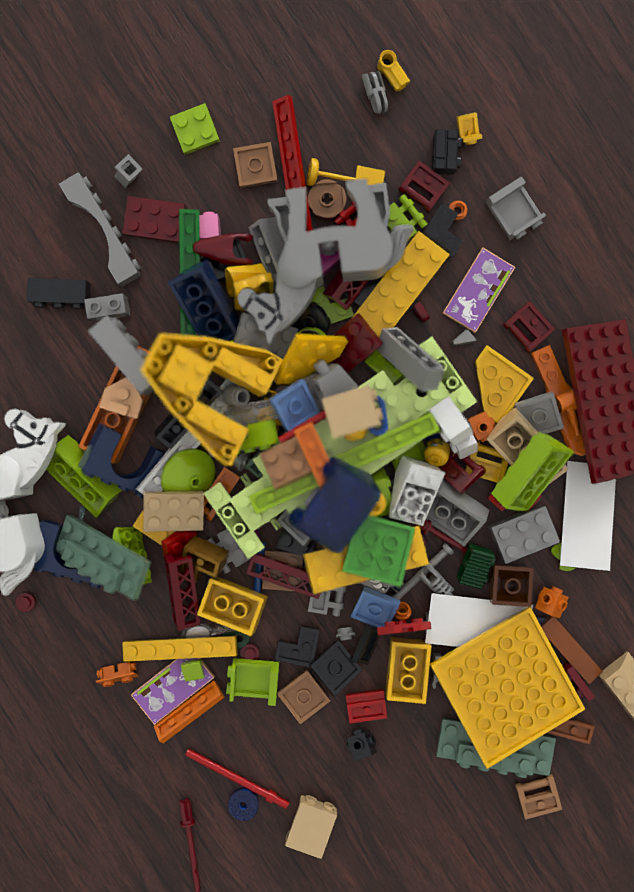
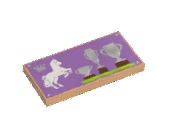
M482 248L442 314L471 332L476 333L515 267Z
M201 658L175 659L131 694L154 725L214 679L215 675L202 660L205 678L185 682L181 670L182 662Z

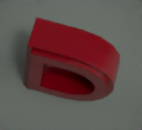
M421 302L414 305L412 310L421 322L424 323L430 319Z

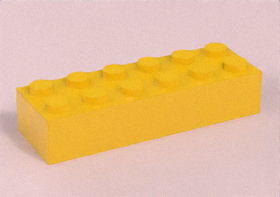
M418 231L405 248L399 262L387 271L354 316L360 313L376 335L380 337L382 329L395 327L450 254Z
M413 526L415 532L405 570L429 564L419 526ZM349 543L303 554L312 593L316 594L370 580L369 578L342 571Z

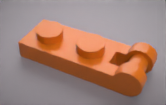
M224 467L210 489L221 482L228 494H230L239 481L240 476ZM204 496V515L207 516L206 519L212 521L217 513L214 508L210 510L206 507L209 501Z

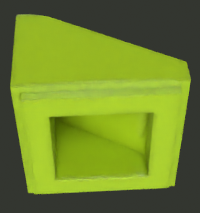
M201 659L182 662L181 670L185 682L205 678Z

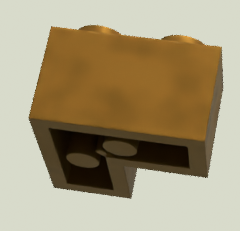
M194 536L184 547L182 557L191 556L196 583L203 573L216 578L226 565L229 551ZM187 563L180 564L179 572L184 573L188 567Z

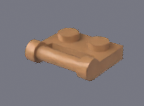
M552 774L550 776L546 775V778L524 784L520 782L515 784L525 820L562 810ZM548 785L550 790L528 796L524 794L526 791Z

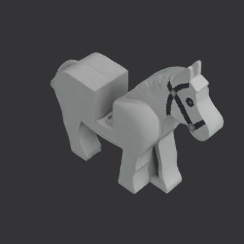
M366 178L346 181L347 194L354 202L358 212L356 227L336 226L306 232V187L286 190V197L268 199L270 212L277 219L278 228L285 243L277 267L276 293L257 295L251 289H243L239 293L238 302L244 311L256 319L257 329L266 334L269 345L273 343L276 334L286 330L304 313L311 303L316 289L324 285L320 254L333 255L339 251L343 282L378 279L399 262L404 254L407 241L413 232V226L400 225L395 226L390 233L387 231L390 209L386 183L368 185Z

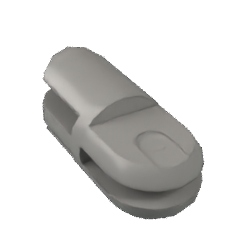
M380 70L376 71V73L362 74L366 94L371 101L374 112L376 114L385 113L388 109V101Z

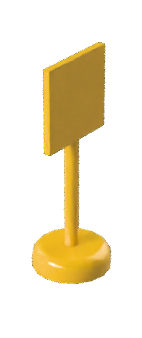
M311 158L307 173V185H315L317 176L343 181L366 178L368 185L384 182L385 171L357 165L356 177L354 178L319 171L318 159Z

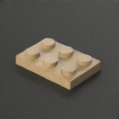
M204 491L144 492V532L203 530Z

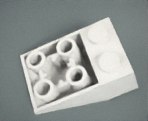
M402 456L395 472L389 517L423 526L445 472L429 463Z

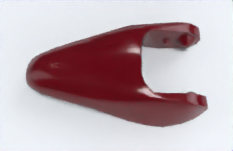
M231 233L205 238L193 244V251L198 255L229 267L253 264L252 259L235 257L233 242L234 240L250 242L253 240V235Z

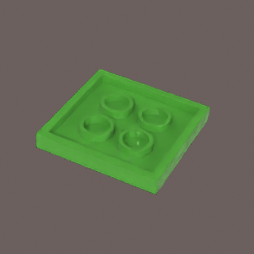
M357 512L342 571L401 587L415 528Z

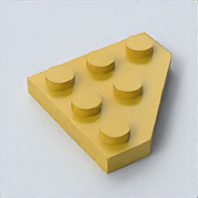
M296 334L273 379L276 385H292L299 379L305 378L316 371L313 365L317 361L324 359L326 364L340 357L348 342L345 336Z
M486 345L475 360V367L483 412L486 411L488 417H492L497 424L502 417L513 409L515 403L518 402L534 378Z

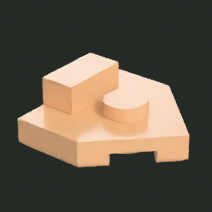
M125 377L104 389L99 408L138 419L144 400L139 391Z

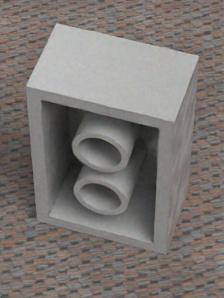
M537 505L527 512L522 511L487 525L499 557L506 564L560 542L547 508L544 505Z

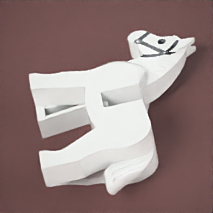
M17 409L7 412L5 423L8 427L14 429V436L18 446L0 455V572H4L0 576V591L4 596L10 595L29 576L34 564L42 557L45 548L37 513L8 517L9 510L5 501L33 494L34 484L43 475L53 457L57 444V435L66 425V423H54L50 418L36 419L27 411Z

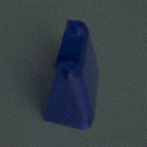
M332 456L323 466L322 472L326 481L305 510L298 507L291 511L288 521L292 527L329 551L340 553L380 500L381 491L368 472Z

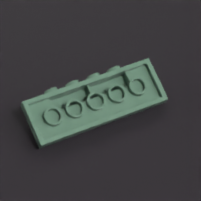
M66 515L55 550L62 555L61 559L65 560V565L70 568H77V573L82 576H90L92 583L104 585L103 590L106 592L115 593V591H119L132 600L138 599L151 562L73 515Z
M442 717L436 756L456 760L459 766L463 768H470L471 765L478 766L479 770L488 772L489 769H496L500 774L508 775V772H514L516 776L521 778H527V775L533 776V773L550 776L556 738L552 735L544 734L487 769L460 720Z

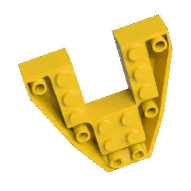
M159 334L141 371L168 409L224 466H232L249 429L196 401L211 370L240 387H244L256 396H263L267 394L283 359L266 349L214 338Z

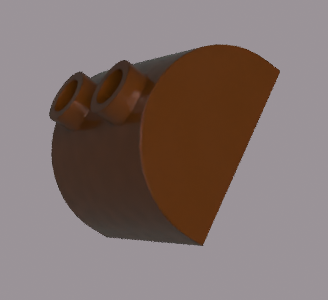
M493 565L489 577V598L491 604L531 607L534 568Z

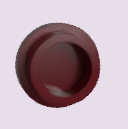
M22 593L16 598V607L22 612H29L35 606V598L30 593Z
M247 644L242 647L240 651L241 659L257 660L259 658L258 647L254 644Z

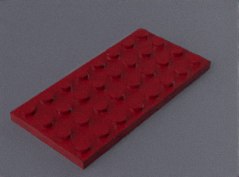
M626 319L563 329L562 335L591 484L634 475V358Z

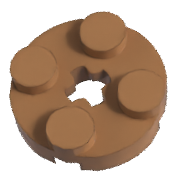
M325 179L318 181L308 194L309 208L316 217L325 220L334 219L345 208V190L334 180ZM325 195H329V198H332L333 201L326 204L322 202V199L325 198Z

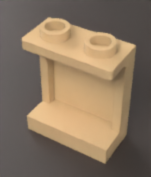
M366 385L322 399L333 438L381 425L380 420H383L381 409H376L374 403L375 400H378L374 388L370 389V386Z
M301 795L293 823L286 835L285 846L322 859L337 817V808L329 802L322 803L317 801L313 796Z

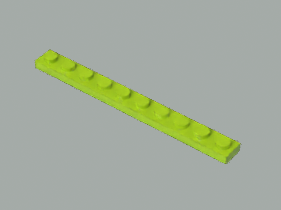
M432 412L329 460L337 477H340L440 430ZM312 472V474L278 490H275L274 486L271 485L248 496L257 515L319 485Z

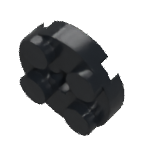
M312 301L292 327L298 329L297 333L305 327H315L326 334L331 320L325 310ZM307 318L312 319L314 325L309 326Z

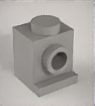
M128 154L115 166L117 172L114 177L126 188L139 176L142 168Z

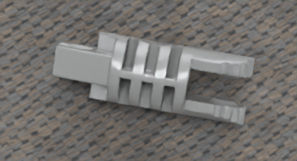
M430 563L425 565L433 573L428 579L423 572L419 571L417 573L420 579L435 594L454 596L452 594L454 588L444 580Z

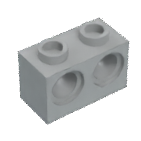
M123 293L84 299L87 319L93 322L100 321L106 315L112 319L114 317L131 316L128 297Z

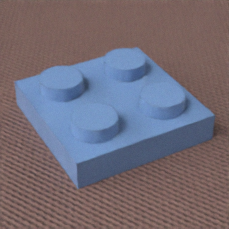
M299 379L269 399L286 432L320 413L304 379Z
M364 586L351 613V617L374 627H383L384 622L392 621L400 605V600Z

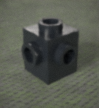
M362 728L352 731V736L347 738V748L352 753L354 761L377 753L375 747L376 740L374 735L370 733V730L363 731Z

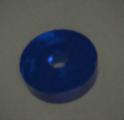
M245 787L233 791L228 802L230 814L235 819L241 821L249 820L256 815L259 807L257 794ZM246 802L247 805L242 806L240 803Z

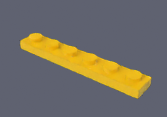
M237 636L123 642V662L238 655Z

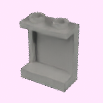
M522 176L490 196L485 202L509 240L515 237L517 240L527 234L526 230L530 227L534 230L543 224L542 220L546 217L545 213L541 214L523 187L526 182Z

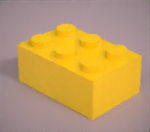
M218 576L216 578L212 577L207 585L197 615L252 636L257 629L268 596Z
M391 637L385 691L387 700L426 704L431 644L425 643V640Z

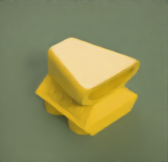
M262 263L225 268L226 291L231 297H234L235 309L237 311L244 312L238 302L239 293L243 289H251L257 295L263 293L273 294L271 273L266 272Z

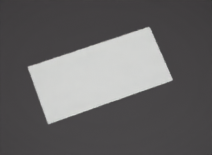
M567 461L568 470L566 475L560 566L610 571L616 479L591 484L587 463Z
M432 593L428 621H431V629L426 632L425 643L459 647L526 607L492 605L490 600Z

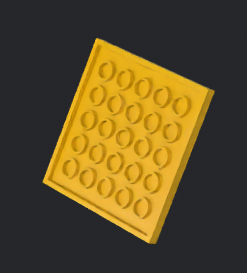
M531 607L524 608L430 663L434 674L487 769L585 710Z

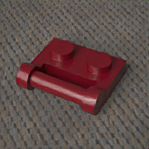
M418 161L398 190L401 193L405 192L423 205L426 211L430 212L450 182L421 161ZM413 182L430 194L432 199L429 201L411 188L409 184Z
M530 301L503 324L525 346L524 349L528 353L555 330ZM518 319L535 340L531 342L514 322Z
M451 450L447 463L438 468L445 472L443 478L459 493L463 494L478 478L485 474L486 469L467 456L461 460L473 470L469 475L454 461L458 455Z

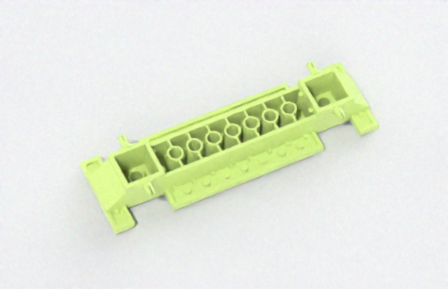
M433 337L419 346L445 368L438 389L429 390L426 392L425 397H419L416 394L417 386L405 376L399 384L394 386L384 371H381L358 387L369 385L370 389L374 388L376 395L384 400L388 419V430L386 433L424 414L430 413V408L448 396L461 413L477 402ZM374 402L377 409L379 405L378 403ZM327 418L314 425L329 459L378 437L367 429L363 439L349 441L345 439L344 435L333 438ZM382 424L374 426L375 429H381ZM422 439L338 477L344 492L360 483ZM279 441V443L273 445L272 448L281 444V442ZM260 455L254 458L253 461L263 477L252 482L247 473L240 476V479L246 486L243 491L231 498L222 483L219 482L203 493L248 559L265 548L254 530L270 521L277 531L282 525L277 522L278 519L276 517L285 509L289 512L297 525L303 521L299 516L308 507L304 502L316 489L313 488L256 515L248 496L273 485Z

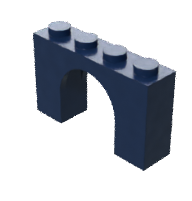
M99 423L78 465L83 470L82 473L91 478L94 475L101 478L100 481L108 485L115 483L123 491L128 492L130 489L135 492V495L144 499V495L136 488L166 452L150 446L143 463L136 471L130 474H118L112 469L111 457L121 434Z
M50 520L40 521L39 526L45 548L42 557L34 564V570L38 572L49 571L52 572L53 576L60 578L67 576L73 582L82 583V581L89 583V586L95 588L104 586L92 583L90 576L78 574L77 568L67 567L65 561L61 559L60 553L55 551L63 524Z

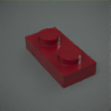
M569 662L564 663L562 666L570 681H573L576 687L574 689L580 698L584 697L590 702L595 696Z

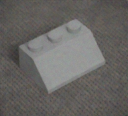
M443 478L426 520H431L433 526L465 546L485 524L489 509L466 493H459Z

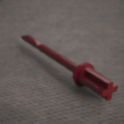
M425 520L423 526L410 523L414 526H419L423 534L429 531L466 553L467 547L433 528L431 520Z
M185 798L179 801L182 819L180 826L186 828L195 892H200L191 826L195 824V819L192 817L190 800Z

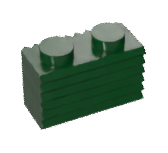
M469 543L456 576L458 582L482 589L483 584L487 583L489 569L495 563V555L492 550Z

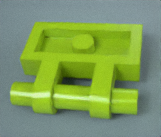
M403 194L399 198L403 204L400 208H398L395 202L389 206L390 218L387 227L391 231L395 226L412 225L413 232L408 239L410 240L417 234L414 228L415 225L418 224L423 229L428 224L424 220V215L419 213L413 206L414 202ZM406 211L413 217L410 222L403 214Z

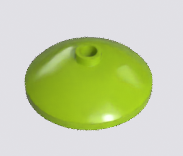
M189 448L177 452L167 461L161 474L163 491H204L205 493L210 489L215 480L214 462L208 454L199 449Z

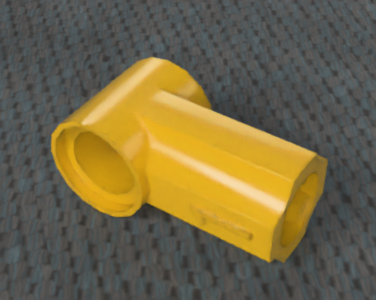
M391 50L383 51L377 63L378 71L380 70V73L385 75L395 92H398L410 83V80L397 62L396 54ZM382 60H389L391 65H385Z

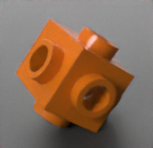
M486 411L466 419L473 431L475 440H481V442L487 441L488 436L496 426L493 418L488 417Z
M554 586L551 589L543 587V590L538 595V602L535 608L550 616L560 618L562 612L567 607L569 597L562 594L563 590Z

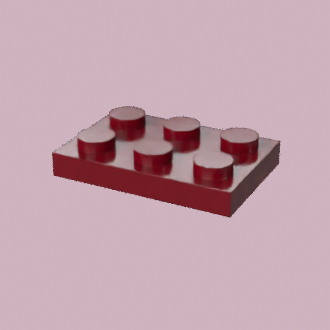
M128 196L122 234L125 236L179 243V209H185L186 206L182 203Z
M360 313L356 314L332 335L345 336L348 342L340 357L330 363L341 366L348 374L383 345V342Z

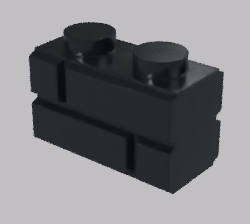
M436 129L433 134L432 170L437 174L453 175L457 168H460L461 156H457L458 149H461L462 138L458 137V130Z

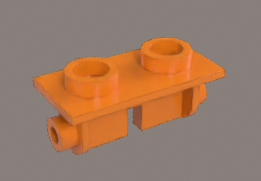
M129 661L117 664V672H115L114 665L100 668V670H97V677L101 680H96V683L103 685V687H110L115 685L114 682L118 681L122 683L132 682L133 678L139 677L138 674L133 672V670H136L135 662Z

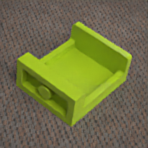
M233 658L232 666H228L227 677L231 678V682L227 683L226 694H230L229 701L233 702L235 696L267 698L268 705L276 706L279 662Z

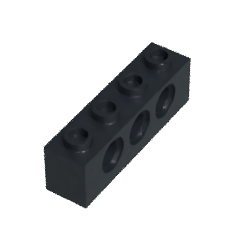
M208 376L196 401L210 407L223 390ZM171 412L154 433L159 441L169 449H172L188 429Z

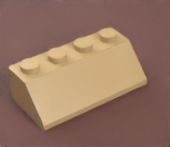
M515 407L499 420L487 440L512 466L518 459L520 452L525 450L530 443V439L538 431ZM564 464L551 482L568 470L566 464Z
M627 651L602 670L603 672L599 677L634 721V659Z

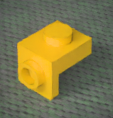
M476 112L456 117L458 134L462 138V142L470 145L477 143L478 139H482V134L479 133Z

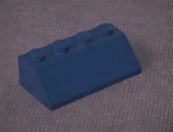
M207 260L188 268L167 282L197 336L223 341L235 338L240 320Z

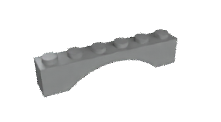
M78 172L59 183L68 201L73 206L93 215L102 226L109 246L108 269L117 284L123 287L139 278L141 274L138 270L141 267L136 259L132 260L129 256L131 250L126 243L122 244L119 239L122 235L117 227H112L109 222L112 218L106 209L102 210L100 206L102 201L97 193L93 194L90 190L92 184L86 176L82 177Z

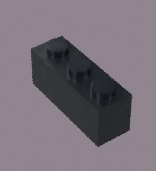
M28 278L27 302L37 308L53 305V308L63 309L67 305L72 306L73 309H84V299H90L91 283L86 280Z

